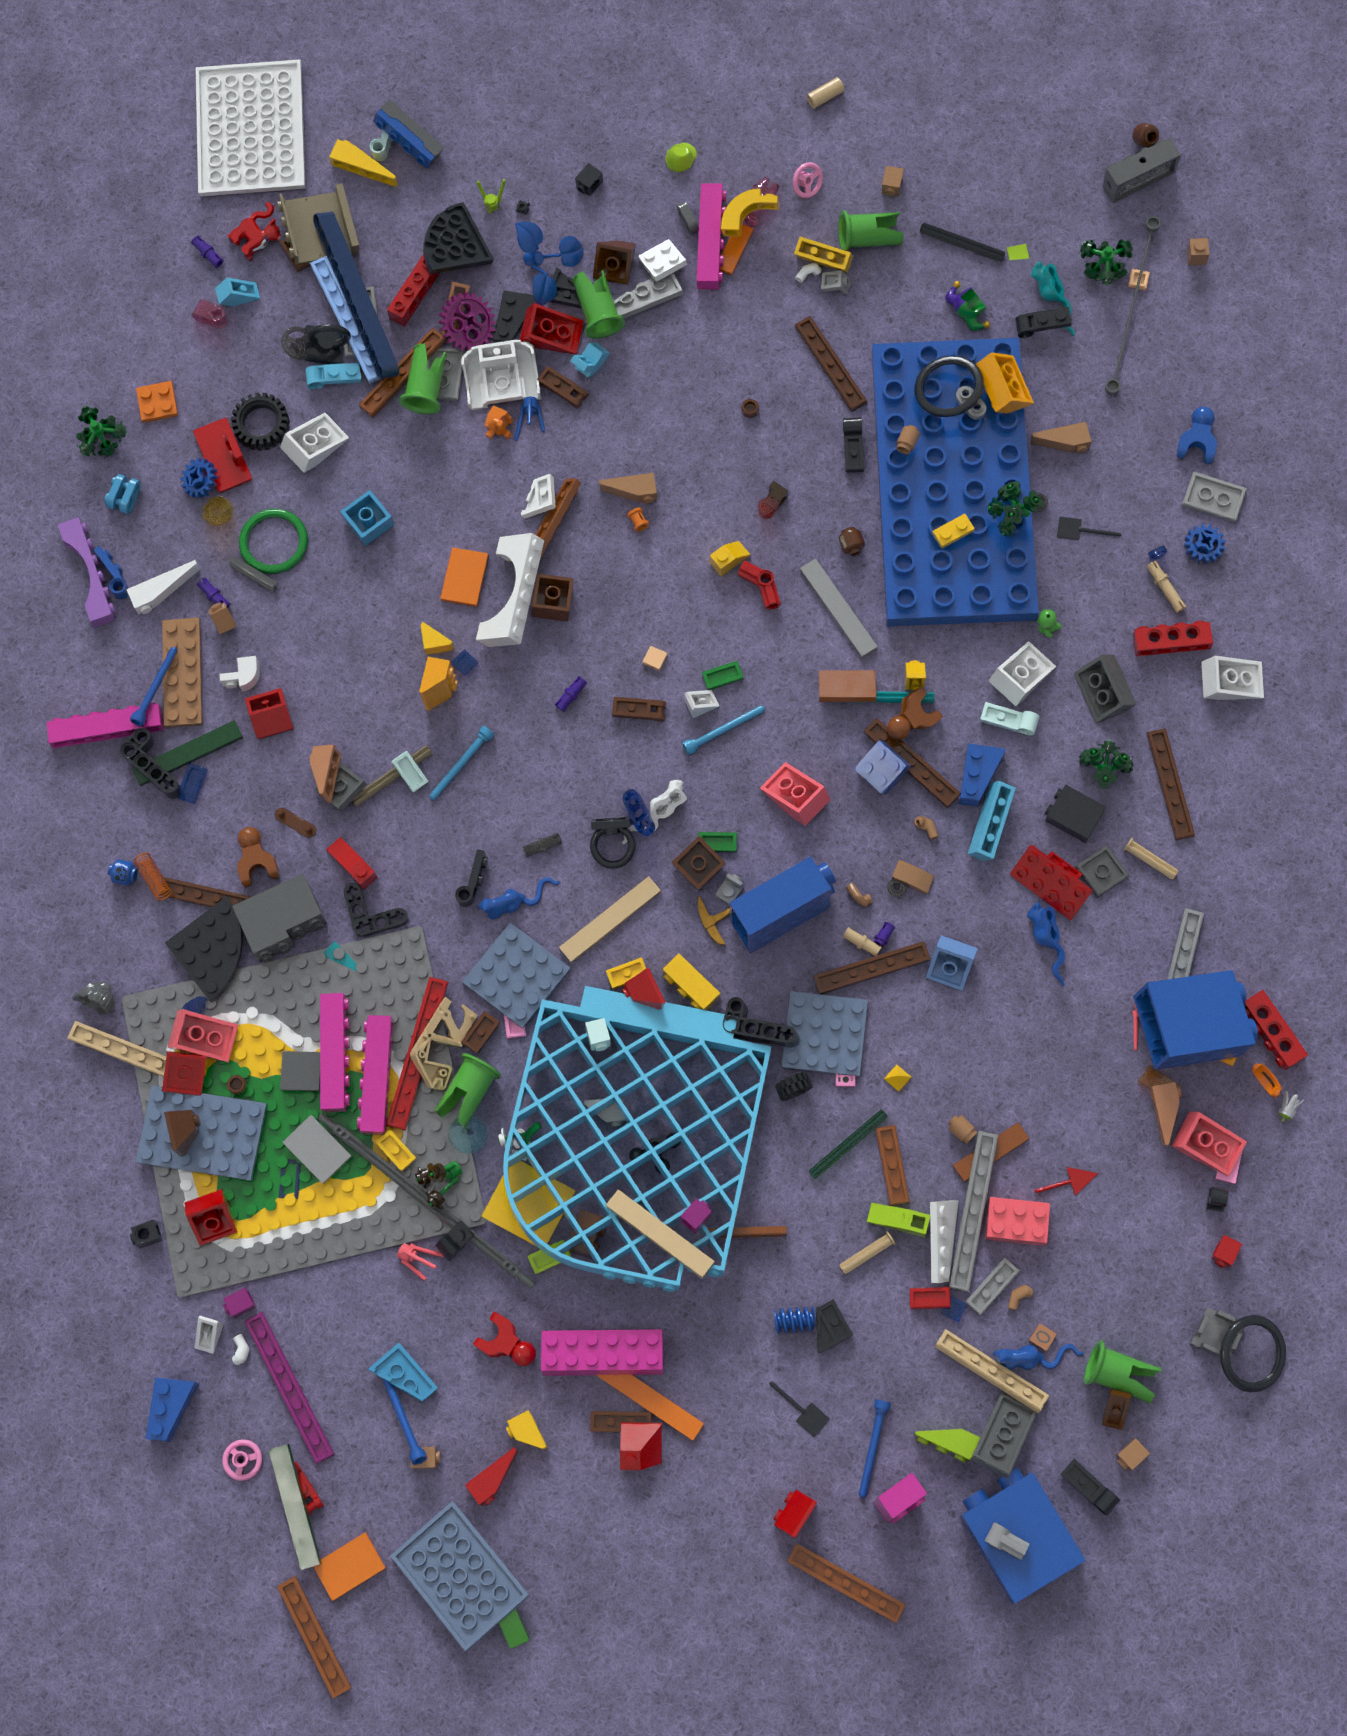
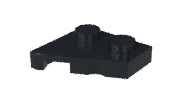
M556 268L553 278L557 285V293L550 302L582 308L574 283L572 282L573 279L563 274L559 268Z
M834 1299L816 1308L819 1354L853 1336Z

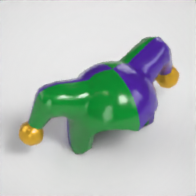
M955 281L953 287L945 296L946 302L954 307L957 315L964 319L970 330L977 331L983 328H990L989 321L984 323H978L977 321L978 316L987 309L984 303L971 287L956 295V290L960 288L961 283Z

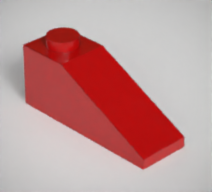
M341 837L326 849L363 890L378 878L374 870Z
M515 1447L465 1484L479 1505L485 1504L487 1506L496 1499L494 1495L498 1493L518 1453Z

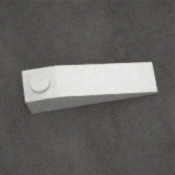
M195 560L126 589L138 615L151 612L153 608L157 607L198 572L200 568Z

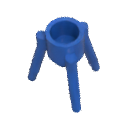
M528 396L523 399V405L520 406L515 441H518L524 413L527 415V424L531 425L532 415H535L537 412L541 430L545 432L541 406L537 405V398Z

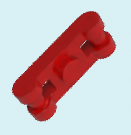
M295 1461L304 1500L310 1496L313 1499L308 1505L306 1503L310 1516L313 1510L316 1508L320 1509L324 1506V1503L299 1463Z

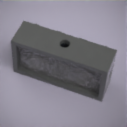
M1170 138L1159 140L1154 146L1145 147L1139 153L1133 156L1129 155L1123 161L1109 165L1106 169L1103 188L1111 201L1115 203L1176 173L1181 154Z

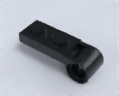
M1069 306L1017 316L1015 322L1018 337H1031L1034 332L1071 326Z
M862 417L843 418L846 473L864 472Z
M477 849L468 886H460L455 892L456 899L462 907H469L473 904L478 886L481 887L483 884L484 875L481 874L483 868L486 869L488 864V857H486L484 850ZM463 893L470 894L467 900H461L460 896Z
M1075 1459L1060 1474L1106 1516L1121 1501Z

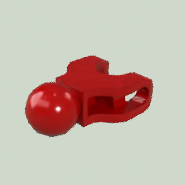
M493 1312L490 1320L498 1326L499 1332L497 1337L492 1341L476 1338L473 1345L490 1357L506 1355L512 1358L513 1362L518 1366L530 1365L536 1357L535 1347L530 1342L521 1341L516 1336V1329L510 1320Z

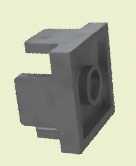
M1206 1307L1190 1344L1220 1359V1348L1224 1335L1230 1326L1237 1321V1318L1221 1310L1215 1311ZM1242 1330L1233 1339L1230 1356L1236 1350L1243 1334Z

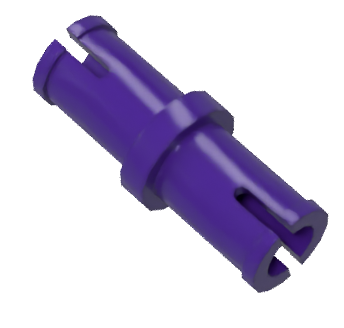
M199 235L192 239L191 244L215 268H218L224 262L214 251V248L208 245Z
M202 578L203 582L199 581L197 583V586L207 595L209 601H213L215 604L225 602L227 608L230 607L231 604L220 594L221 591L218 588L215 589L206 578Z
M578 676L572 685L564 690L565 693L554 705L564 712L569 704L578 698L577 695L588 683Z

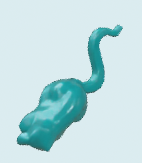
M1039 261L1033 267L1031 277L1038 282L1040 296L1047 302L1054 301L1062 303L1064 307L1069 306L1071 315L1072 308L1069 301L1063 296L1064 288L1058 277L1056 266L1054 264L1044 266ZM1070 326L1064 327L1071 332L1072 336L1075 335L1074 329Z

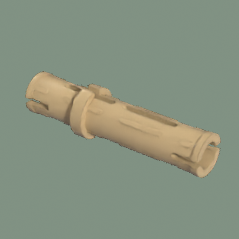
M1157 561L1148 564L1146 568L1153 576L1154 583L1161 588L1175 612L1183 611L1187 606L1168 580L1169 576L1164 574Z

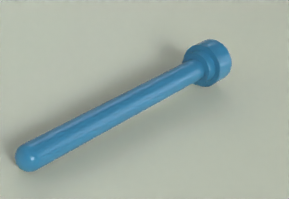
M759 706L696 740L688 739L682 742L683 748L688 756H690L702 744L760 715L765 711V707Z
M484 725L481 727L475 742L430 794L431 800H435L479 747L494 737L495 734Z

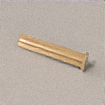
M1133 838L1130 839L1124 848V851H1129L1170 879H1174L1178 873L1176 868L1134 842Z
M886 1231L884 1236L842 1262L839 1266L843 1273H849L890 1245H896L889 1232Z

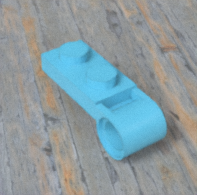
M359 363L316 365L305 369L307 387L309 389H316V387L320 389L325 384L361 382Z

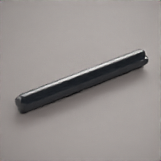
M925 222L921 225L920 232L1000 262L1005 258V251Z

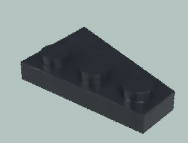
M503 290L493 342L515 339L524 323L526 309L535 303L533 295Z

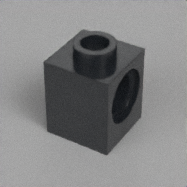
M588 163L575 177L577 190L582 194L586 193L591 196L603 182L602 172Z
M155 1220L131 1227L132 1234H130L132 1244L140 1249L163 1241L158 1223ZM148 1230L149 1237L145 1240H142V1232Z

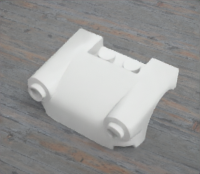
M510 340L471 347V350L462 356L461 364L470 410L488 408V404L520 400L528 396L535 397L537 400L542 399L539 381L537 380L538 371L534 346L529 342Z

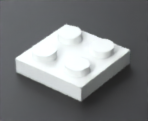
M669 239L638 256L640 263L656 282L687 265L686 259Z

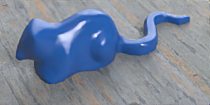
M549 877L542 878L537 885L536 896L533 899H527L516 890L508 889L500 897L494 899L485 898L478 905V909L487 913L489 919H497L502 914L517 911L521 903L535 906L541 899L543 885L546 882L558 885L560 881H554Z
M1038 902L1028 911L1027 917L1033 922V935L1036 943L1056 950L1058 960L1054 963L1052 971L1054 977L1060 981L1061 986H1064V979L1059 974V967L1065 960V953L1058 943L1060 934L1056 924L1055 911L1052 907L1043 909Z
M1065 1344L1060 1348L1053 1362H1047L1042 1353L1033 1345L1021 1347L1019 1350L1005 1348L995 1350L993 1355L1001 1365L1009 1370L1016 1367L1031 1370L1039 1362L1046 1369H1054L1060 1363L1064 1352L1068 1349L1073 1350L1077 1356L1083 1355V1352H1079L1072 1344Z

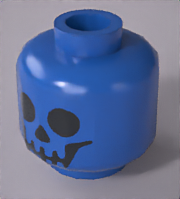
M117 859L114 864H110L108 875H110L113 883L129 886L132 882L136 881L138 868L135 867L133 862Z

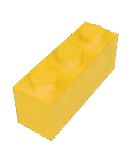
M801 236L794 252L797 258L818 263L837 271L843 270L847 274L854 257L851 252Z
M679 953L662 969L665 981L670 985L673 983L677 986V992L683 998L688 997L692 1001L690 1004L693 1008L707 1011L721 997L720 992Z

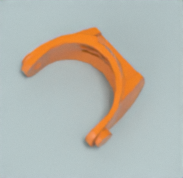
M1254 1064L1252 1072L1271 1097L1279 1096L1282 1086L1265 1064ZM1263 1072H1265L1270 1077L1275 1087H1273V1085L1271 1084L1269 1079L1263 1074Z

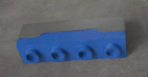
M390 99L377 111L373 122L379 129L385 131L391 140L401 145L403 150L411 154L420 165L428 168L441 155L444 147Z

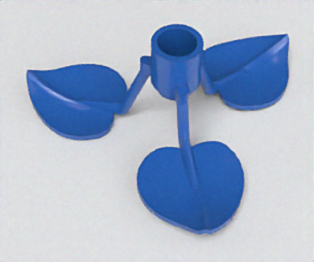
M517 222L515 226L518 244L521 250L525 252L523 261L525 265L532 266V269L540 272L533 279V296L535 303L543 306L555 298L557 285L554 278L548 277V273L538 266L543 263L544 258L560 256L564 266H576L583 257V247L577 238L566 236L559 243L561 253L543 255L537 251L539 249L538 245L543 241L541 228L532 222Z

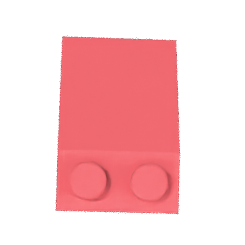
M786 762L760 787V790L781 809L804 826L831 800L823 785Z
M184 1009L177 1010L167 1048L229 1062L238 1024Z
M1189 1111L1171 1146L1188 1157L1226 1176H1230L1247 1141L1202 1113Z

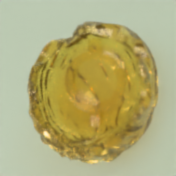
M222 496L211 497L203 506L202 518L212 526H220L231 520L234 508L231 502Z

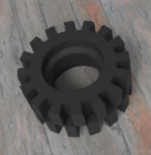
M807 1072L787 1077L775 1085L781 1101L792 1099L813 1088Z

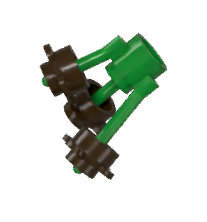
M452 1161L445 1166L441 1163L435 1165L429 1163L427 1166L428 1170L418 1167L415 1180L419 1185L422 1184L423 1188H426V1185L431 1183V1181L441 1183L444 1179L451 1180L440 1192L433 1190L431 1193L429 1191L426 1192L428 1196L427 1203L432 1208L438 1207V1209L442 1210V1204L445 1202L442 1195L459 1181L458 1176L462 1174V1170L456 1161Z

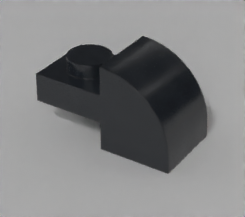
M461 1220L437 1242L435 1247L448 1261H451L475 1234Z

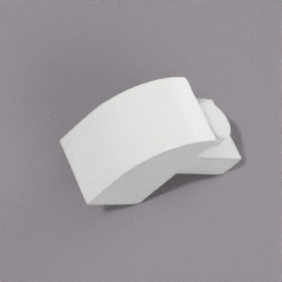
M256 656L237 658L238 672L220 674V682L223 687L232 689L239 685L242 692L253 688L260 677L259 661Z

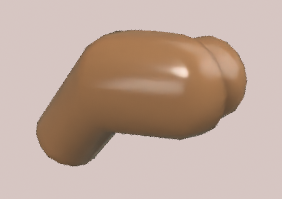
M923 816L915 818V826L927 831L930 840L939 837L933 820Z
M850 883L846 887L851 897L862 907H867L868 904L873 902L869 894L862 896L854 883Z
M1022 1285L1013 1290L1008 1309L1017 1311L1020 1300L1025 1297H1032L1033 1289L1028 1285Z

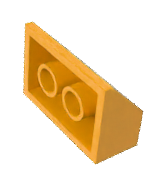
M991 352L976 363L984 377V389L989 395L995 412L1007 414L1034 404L1013 355Z
M433 657L427 658L419 693L425 709L430 711L451 698L453 691L457 690L458 680H456L454 668H452L449 660Z

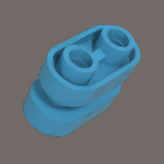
M118 474L112 479L110 492L105 496L104 503H106V507L116 510L120 506V512L130 514L140 492L141 481L132 478L128 483L127 476Z

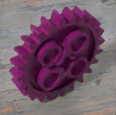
M469 292L464 293V296L462 293L457 294V297L455 295L452 296L451 300L445 301L447 306L441 307L444 312L439 313V316L443 318V320L438 321V323L443 324L439 331H445L442 338L448 337L447 344L453 342L452 348L454 349L459 346L460 352L464 348L467 352L471 350V347L489 344L488 339L493 338L490 332L496 331L492 327L496 322L491 319L495 314H490L493 308L486 307L488 301L481 302L482 296L476 299V293L471 294V296ZM461 306L466 308V314L461 311ZM477 315L481 317V324L476 320ZM454 321L458 323V330L453 326ZM469 331L473 333V339L469 338Z

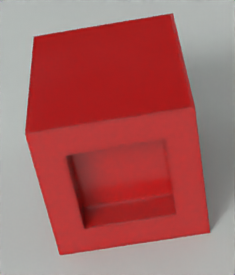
M1223 1235L1211 1259L1215 1260L1214 1263L1219 1267H1231L1242 1243Z

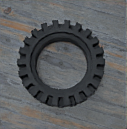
M259 392L255 393V397L249 394L247 395L248 400L242 398V404L237 403L235 405L237 410L233 409V416H231V425L239 442H242L245 447L249 446L252 450L257 448L258 451H262L263 447L269 450L271 445L276 447V442L279 441L281 443L283 441L282 437L290 428L288 424L290 419L284 404L281 403L280 399H275L274 395L270 394L268 397L267 393L264 392L262 396H260ZM267 408L277 416V423L274 429L262 436L252 435L247 432L244 427L247 415L255 409Z

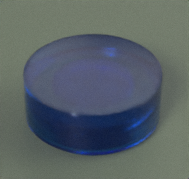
M1164 545L1150 551L1148 556L1150 560H1155L1166 555L1168 551Z

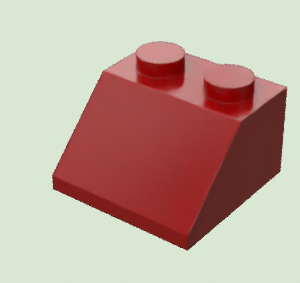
M222 1189L184 1202L186 1217L200 1246L237 1233L229 1203Z
M795 1490L794 1493L789 1492L784 1500L787 1503L784 1510L779 1509L773 1518L776 1521L774 1526L794 1539L817 1504L815 1500L798 1490Z

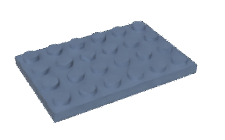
M152 1086L136 1163L252 1181L267 1104L201 1093V1096L166 1092L162 1091V1087ZM192 1110L195 1114L199 1115L201 1126H198L199 1134L183 1157H180L172 1150L164 1112Z
M454 1501L449 1503L390 1555L466 1652L530 1596Z

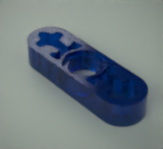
M634 789L627 790L623 794L622 800L632 822L642 836H650L655 831L654 821L641 795ZM632 796H633V800H634L635 804H633V803L631 802V797H632ZM642 809V814L635 817L636 811Z

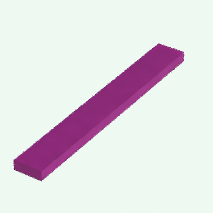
M260 1312L244 1321L315 1463L319 1464L335 1455L264 1313Z

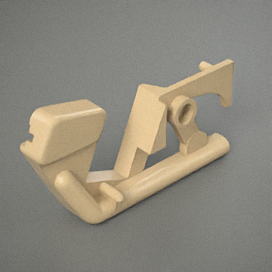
M446 997L440 1003L410 1052V1057L427 1087L435 1090H444L446 1088L452 1067L427 1061L431 1041L452 1047H462V1040L478 1016L465 1005H461L464 1011V1022L461 1028L458 1029L450 1010H448L452 1001ZM440 1020L445 1022L449 1030L448 1037L433 1033Z

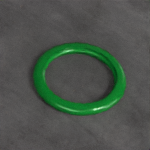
M267 509L253 515L245 523L239 536V549L245 562L258 571L268 574L281 573L294 567L302 559L308 545V534L303 522L295 514L282 509ZM271 517L283 518L294 525L299 536L298 548L294 555L284 563L277 565H267L257 561L248 548V537L252 528L258 522Z

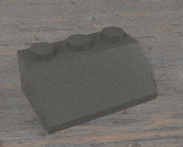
M1100 655L1074 672L1096 723L1125 713L1137 705L1115 655Z

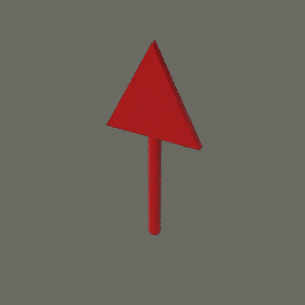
M1066 1167L1070 1180L1035 1189V1193L1071 1183L1074 1195H1076L1098 1173Z

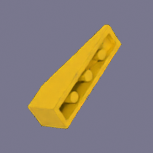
M337 139L329 156L332 166L394 187L398 186L397 178L393 173L351 142Z

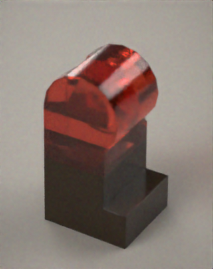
M774 480L769 485V495L758 504V513L763 519L771 518L788 498V490Z

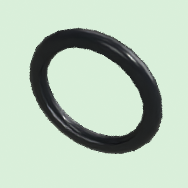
M943 356L928 363L921 370L916 378L914 394L918 404L929 414L937 417H954L970 410L978 402L984 388V377L979 367L971 360L962 356ZM950 364L961 365L967 368L974 377L975 387L971 397L966 402L947 409L938 408L928 402L924 395L923 386L927 376L938 367Z
M1250 1315L1237 1320L1230 1326L1221 1343L1220 1362L1225 1376L1234 1387L1249 1393L1260 1392L1274 1384L1283 1371L1286 1360V1345L1279 1328L1271 1320L1263 1316ZM1257 1325L1265 1328L1272 1335L1276 1345V1360L1272 1371L1266 1378L1251 1383L1240 1379L1233 1371L1230 1362V1349L1234 1337L1240 1330L1247 1326Z

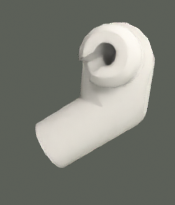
M818 263L805 265L798 272L795 279L802 283L808 274L819 275L822 269Z
M242 1334L233 1338L238 1347L235 1355L232 1357L235 1365L244 1363L250 1352L249 1346Z

